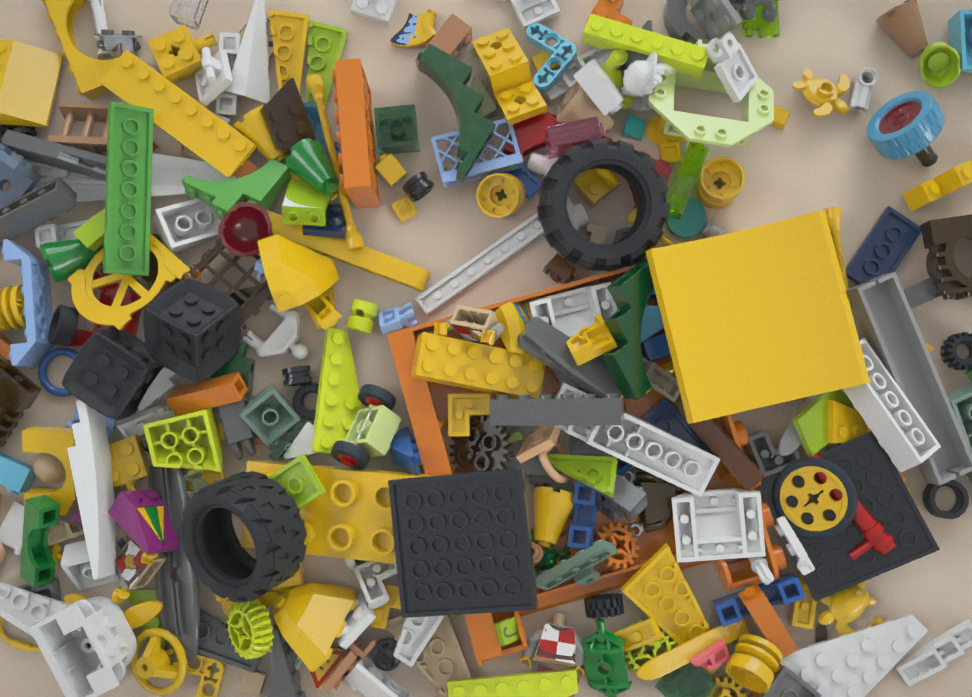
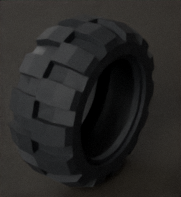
M606 138L589 140L587 143L576 145L565 152L550 167L547 175L543 178L538 193L540 194L537 206L538 221L541 222L544 231L543 235L550 247L554 248L561 255V258L569 263L586 268L587 270L596 271L620 269L621 267L634 264L645 257V251L656 246L664 233L662 231L664 222L669 218L670 204L666 202L665 193L669 190L664 175L660 177L654 167L656 163L646 152L641 154L635 150L634 145L621 140L617 142L607 141ZM591 169H607L619 174L630 184L636 197L637 212L631 229L620 240L609 245L597 244L585 239L573 227L568 216L567 197L570 187L581 173Z

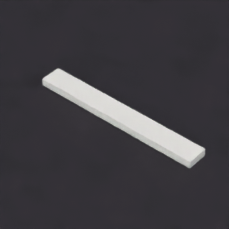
M538 212L416 297L415 300L424 313L428 316L543 235L544 231L541 222L538 221Z

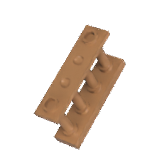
M59 103L58 108L65 119L60 135H48L47 141L107 157L108 105ZM74 121H85L81 136H70ZM94 122H106L102 137H90Z

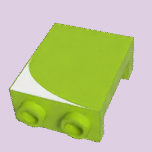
M290 179L282 203L283 223L325 226L326 210L328 204L332 203V193L323 194L304 180Z

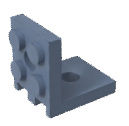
M0 143V207L32 191L43 177L33 170L34 166L19 157L15 151ZM10 181V189L4 191L3 184Z

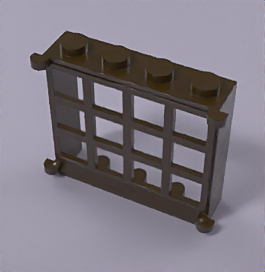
M219 238L216 245L211 250H207L197 264L190 267L188 273L194 278L191 273L192 270L197 269L201 273L206 268L215 276L207 285L212 287L220 280L230 289L226 293L228 296H231L233 293L239 296L244 301L240 306L241 328L245 330L247 328L246 320L252 314L254 316L258 315L260 312L259 307L266 300L271 301L273 297L267 280L261 284L251 275L255 271V264L246 271L237 263L241 258L240 256L236 255L232 259L223 251L226 247L223 246ZM220 254L229 263L218 273L209 264ZM259 255L253 256L256 260L261 258ZM232 266L243 274L234 285L222 277ZM187 272L182 275V280H185L184 276ZM247 278L259 287L249 298L237 290Z

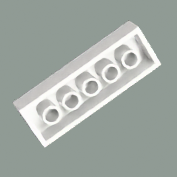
M863 338L859 342L870 383L842 390L847 394L854 408L860 413L867 427L871 429L879 444L884 448L892 463L901 473L923 463L941 446L867 340Z

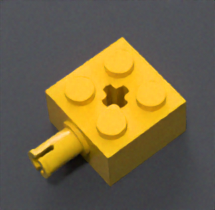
M186 25L147 41L162 75L174 85L195 76V73L202 67V48L218 45L212 32L195 40Z

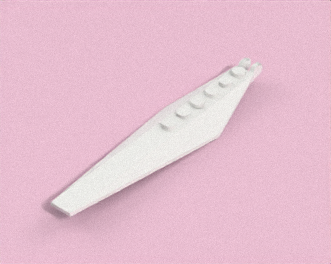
M152 153L151 197L186 194L182 183L186 175L206 181L237 179L236 177L228 179L205 161ZM27 160L34 166L33 170L43 176L32 190L61 177L77 193L76 202L105 201L106 181Z

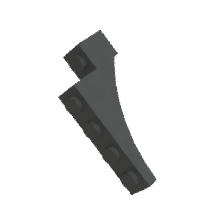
M275 624L272 630L274 635L272 639L273 671L267 697H306L305 692L301 690L300 672L296 670L294 664L295 653L283 638L278 625Z

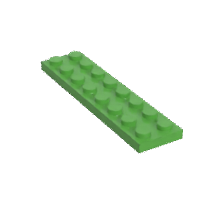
M112 101L108 103L103 273L149 276L154 109Z

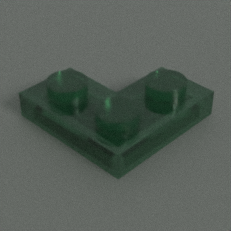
M298 421L287 430L286 433L288 435L286 438L276 440L269 449L272 451L269 457L274 461L285 460L284 454L303 429L305 423Z

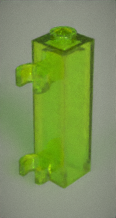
M689 142L666 198V202L670 204L669 216L680 219L709 151V148L702 143Z

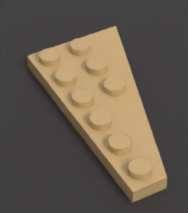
M401 614L389 619L387 627L396 641H398L405 621ZM445 615L415 661L416 666L436 687L442 697H448L447 680L473 678L449 615Z

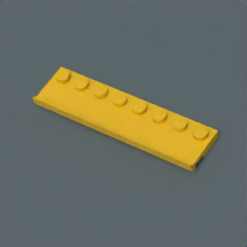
M127 49L105 76L98 81L127 104L154 109L153 123L228 179L234 177L235 171L240 165L242 166L257 147L252 141Z

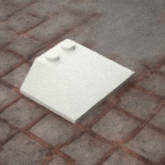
M611 282L585 286L529 302L532 318L539 317L571 338L583 326L590 327L595 322V315L600 314L603 321H605L617 311V306L607 289ZM540 350V352L544 356H546L550 361L553 360L543 350Z
M723 488L705 490L701 497L687 492L671 498L677 563L766 556L760 491Z

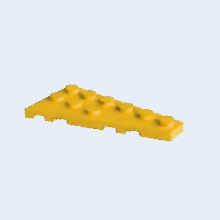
M667 543L621 587L622 592L650 618L654 617L657 625L679 645L711 630ZM719 667L714 670L703 668L712 675Z

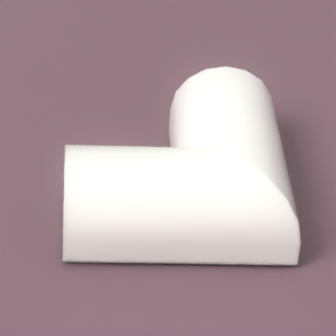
M368 561L353 567L368 607L375 609L387 603L389 596L382 580L397 574L396 564Z

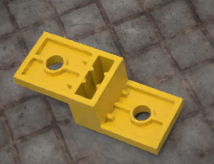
M509 28L501 29L493 34L471 41L472 47L486 72L489 89L509 126L547 112V105L532 81L529 61Z

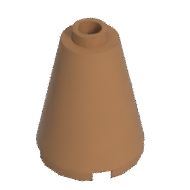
M906 0L903 2L904 4L895 6L878 17L876 22L907 56L913 55L915 58L922 54L928 43L917 0Z

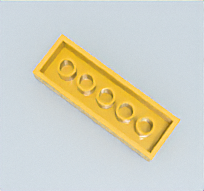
M422 332L417 336L410 378L495 395H509V397L518 399V395H531V399H539L545 365L529 354L508 352L507 349Z

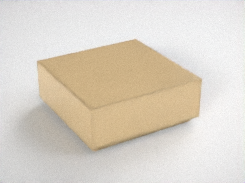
M245 670L239 690L259 696L267 674L257 670L255 673Z

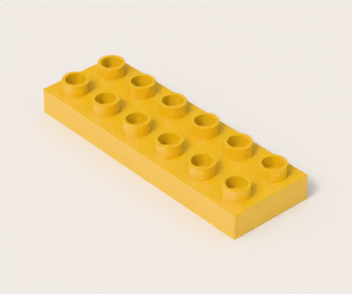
M259 459L247 461L246 472L254 471L269 477L289 462ZM310 464L327 492L300 509L299 514L304 521L307 535L304 539V544L307 546L305 554L396 564L388 480L436 475H415L414 473L372 469L359 470L350 467ZM243 523L241 547L255 549L253 539Z

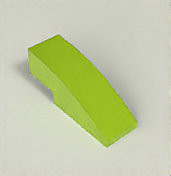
M105 208L73 233L92 251H95L104 243Z

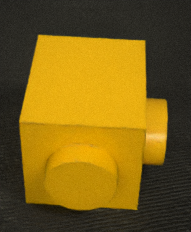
M384 153L376 160L379 163L375 166L376 169L391 186L408 173L392 153L389 155Z

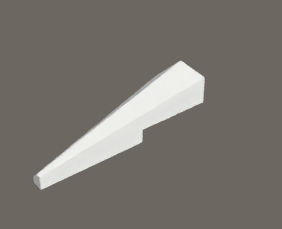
M255 0L231 72L233 83H231L230 87L226 88V91L230 94H236L240 97L266 104L271 99V82L268 69L270 67L268 35L266 34L267 16L265 15L266 0Z

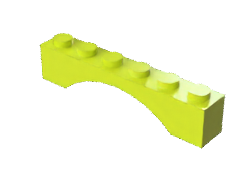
M591 13L583 33V44L599 49L629 50L648 56L654 51L657 54L658 60L668 64L682 74L698 79L702 76L709 56L705 47Z

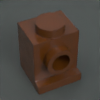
M557 253L543 268L542 272L545 274L547 272L551 273L549 275L550 278L557 284L559 282L567 284L575 278L573 274L576 269Z

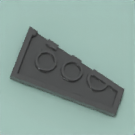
M200 608L197 653L255 673L261 657L247 660L244 657H240L239 652H235V647L231 645L232 641L229 638L228 626Z

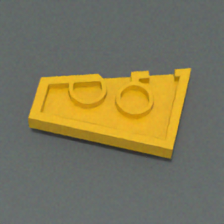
M827 400V443H845L871 431L857 410L834 400Z

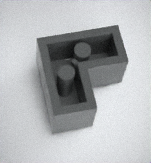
M760 430L747 435L748 445H744L747 456L755 463L756 467L765 477L780 472L791 462L801 459L797 449L789 455L780 456L778 453L779 446L773 447L767 430Z
M616 474L614 497H609L596 490L599 511L614 522L623 517L632 523L647 506L646 492L641 487L631 484L623 475Z

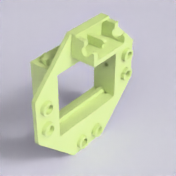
M698 39V41H696L695 45L705 48L707 45L702 44V40ZM708 56L700 79L682 74L668 64H664L665 69L661 76V83L652 88L653 93L648 95V104L664 118L663 134L684 137L687 141L724 147H732L734 145L745 147L751 135L772 124L774 121L773 90L758 78L741 100V121L673 111L675 86L727 94L725 87L714 70L717 63L713 64Z

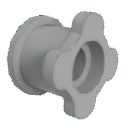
M712 218L698 237L710 238L725 234L723 232L725 228L714 223L715 219Z

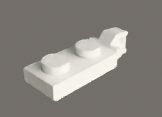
M168 404L163 407L159 405L119 420L116 426L125 439L134 435L141 436L145 434L144 424L175 417V414Z
M785 516L775 519L776 525H774V528L780 537L784 536L788 544L785 546L790 555L796 556L797 569L802 575L814 571L815 567Z

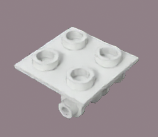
M14 501L0 528V542L15 549L14 553L21 556L24 505Z

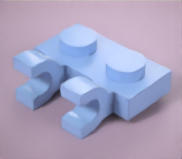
M411 302L406 303L400 308L396 306L378 312L382 334L399 331V329L403 328V325L408 328L418 325Z

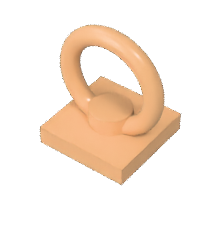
M553 425L542 426L527 434L516 456L519 462L523 463L538 455L544 470L554 481L558 483L568 482L571 477L564 473L563 475L559 474L547 457V452L552 448L558 454L568 455L564 447L557 441L561 429Z

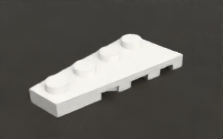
M0 582V616L32 637L33 635L29 629L30 626L70 605L69 603Z
M445 616L405 618L393 656L412 667Z

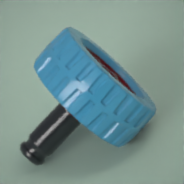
M910 91L888 101L873 115L867 126V137L884 158L897 160L915 154L922 166L930 167L938 160V156L934 153L930 144L942 131L945 116L932 95L924 91Z

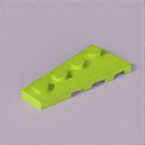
M309 20L307 77L313 74L322 76L324 84L323 102L327 107L334 85L331 69H335L334 60H341L349 33L346 29ZM306 83L307 103H316Z

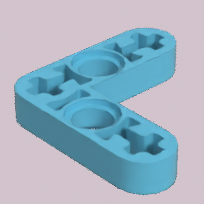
M532 23L526 30L528 41L551 55L534 76V85L537 90L545 93L555 85L577 58V48L575 44L544 25ZM549 40L557 42L555 46H548L546 43ZM559 64L561 68L553 71L550 69V66Z

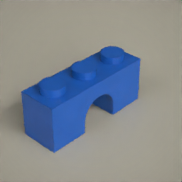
M575 481L573 496L574 518L569 528L567 547L585 550L593 546L598 502L595 489L582 482Z

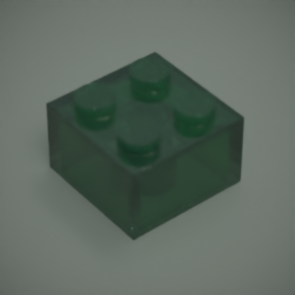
M415 104L374 108L377 148L380 156L384 153L389 155L390 153L420 152Z
M691 663L664 675L655 685L665 697H714L721 689L699 667H695Z

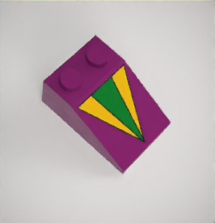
M150 489L121 491L108 513L146 554L178 550L180 545L165 503L158 497V493Z

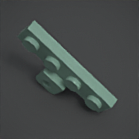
M605 540L594 542L593 546L576 552L575 556L558 562L557 566L542 571L539 576L535 577L536 587L548 591L572 577L577 584L583 586L592 584L601 578L600 574L594 571L593 566L616 554L615 545Z

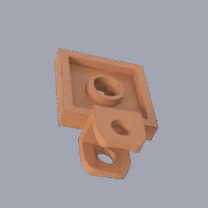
M374 637L367 647L356 639L349 646L350 651L328 677L322 688L328 693L333 687L337 690L348 674L346 670L351 672L359 662V659H364L373 648L377 639Z

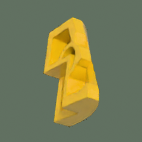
M600 314L594 316L595 322L590 327L583 326L575 336H572L566 342L578 366L617 347Z

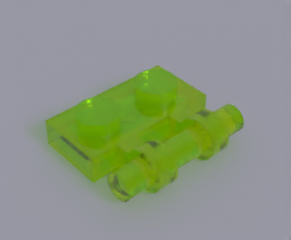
M773 1L774 7L777 9L776 20L773 22L764 21L762 17L764 5L756 6V21L750 19L744 20L742 23L745 37H753V31L757 30L758 38H771L780 35L778 1Z

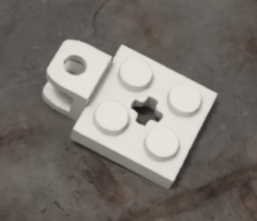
M728 32L721 40L717 37L713 38L706 45V51L713 64L717 63L714 70L725 87L727 94L733 103L742 100L759 77L740 43L737 42L731 32Z

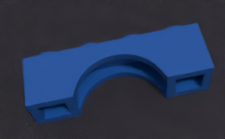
M793 572L780 576L777 581L770 582L769 585L764 583L758 584L771 606L787 605L806 598L799 579ZM744 590L712 601L723 627L742 621L750 614L738 595Z

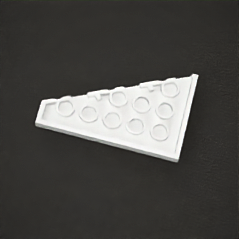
M906 614L894 620L890 619L875 626H868L855 630L853 633L843 634L834 639L824 640L808 645L805 648H799L784 657L780 664L782 666L785 665L822 695L821 697H865L928 630L912 614Z

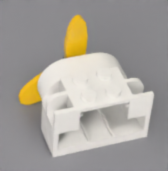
M70 593L64 597V602L70 605L30 626L29 629L65 697H97L120 685L119 681L126 674L125 667L133 660L137 650V642L132 629L147 623L158 615L163 608L161 601L148 600L122 612L120 607L107 597H88L80 593Z

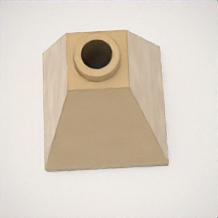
M577 80L556 107L557 121L563 124L604 134L605 131L609 132L615 123L610 113L605 116Z

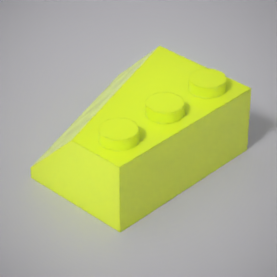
M213 408L143 425L154 467L222 472L223 448Z

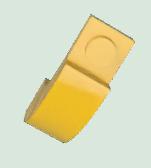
M323 294L303 304L324 330L333 327L342 317Z

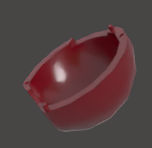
M240 202L233 205L225 214L219 225L218 234L223 246L231 253L240 257H252L260 253L257 241L273 236L272 223L268 213L261 206L252 202Z

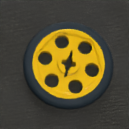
M808 457L795 460L784 467L773 485L772 498L777 515L779 517L785 516L793 531L801 536L812 539H825L835 536L847 528L856 514L858 501L853 481L842 468L826 459ZM815 473H824L827 481L823 484L817 483L814 478ZM799 475L803 477L805 481L803 487L794 485V476ZM832 489L840 490L843 496L842 499L839 501L833 500L830 496V491ZM821 490L824 491L819 495L817 499L819 503L813 501L810 502L807 506H805V504L811 498L809 493L815 495L818 494ZM788 496H795L798 499L796 507H791L787 504L786 499ZM824 510H833L836 514L835 520L829 521L825 519L823 515ZM805 512L812 514L814 518L813 523L806 524L803 522L802 514Z

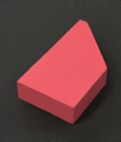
M720 639L689 661L695 667L702 666L706 669L714 670L727 662L730 656L726 643Z

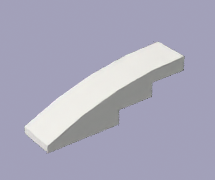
M595 47L577 57L575 62L571 64L548 92L543 93L548 102L551 103L565 95L576 81L573 75L589 61L595 59L601 66L615 49H599Z
M164 367L147 389L138 406L139 411H145L156 406L169 396L174 388L180 387L176 381L180 375Z
M969 618L931 640L896 666V669L909 687L948 667L946 663L965 654L964 649L972 646V623Z

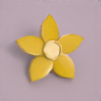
M60 544L48 547L52 558L56 562L55 570L57 569V561L62 560L63 554H60Z

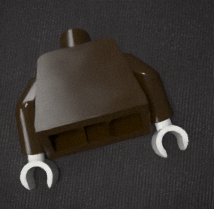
M626 471V473L631 474L629 482L633 483L634 486L641 487L647 494V506L638 515L639 522H634L630 526V528L636 526L640 529V532H635L633 536L638 537L643 531L648 533L663 529L672 520L671 498L685 492L683 490L675 491L672 483H667L666 480L649 472H637L634 474L632 471Z

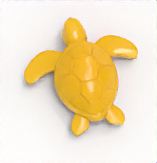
M805 68L802 74L804 79L792 85L794 90L801 91L804 98L817 108L812 112V115L815 117H826L831 114L832 109L839 115L849 112L847 104L838 98L849 89V79L844 74L840 75L838 85L835 87L833 83L825 79L813 78L812 71Z
M865 581L820 599L822 603L829 606V609L824 610L819 615L818 623L828 625L835 620L834 627L839 634L853 633L854 630L847 623L858 619L867 605L873 606L876 604V600L864 590L866 587Z

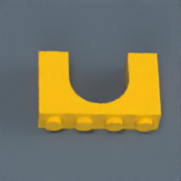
M31 426L22 431V452L51 454L62 462L66 471V479L61 488L33 487L25 492L24 506L25 499L47 495L60 504V516H66L77 497L67 450L69 447L76 446L72 428Z

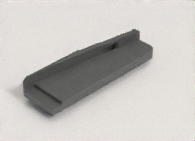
M10 130L6 131L1 140L3 145L13 147L16 153L22 155L26 160L106 181V156Z
M533 317L528 320L524 332L517 337V345L521 350L590 393L596 394L598 398H604V394H618V398L621 397L622 393L602 357L598 356L578 366L566 344L570 339L569 336L539 317ZM540 350H543L553 360L550 361L546 356H544L540 352Z

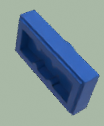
M524 165L523 168L504 172L520 179L525 188V197L528 200L540 190L542 182Z

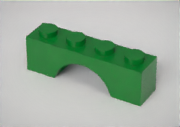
M47 495L25 499L20 578L33 588L54 582L56 562L50 554L47 536L50 527L59 524L60 504Z

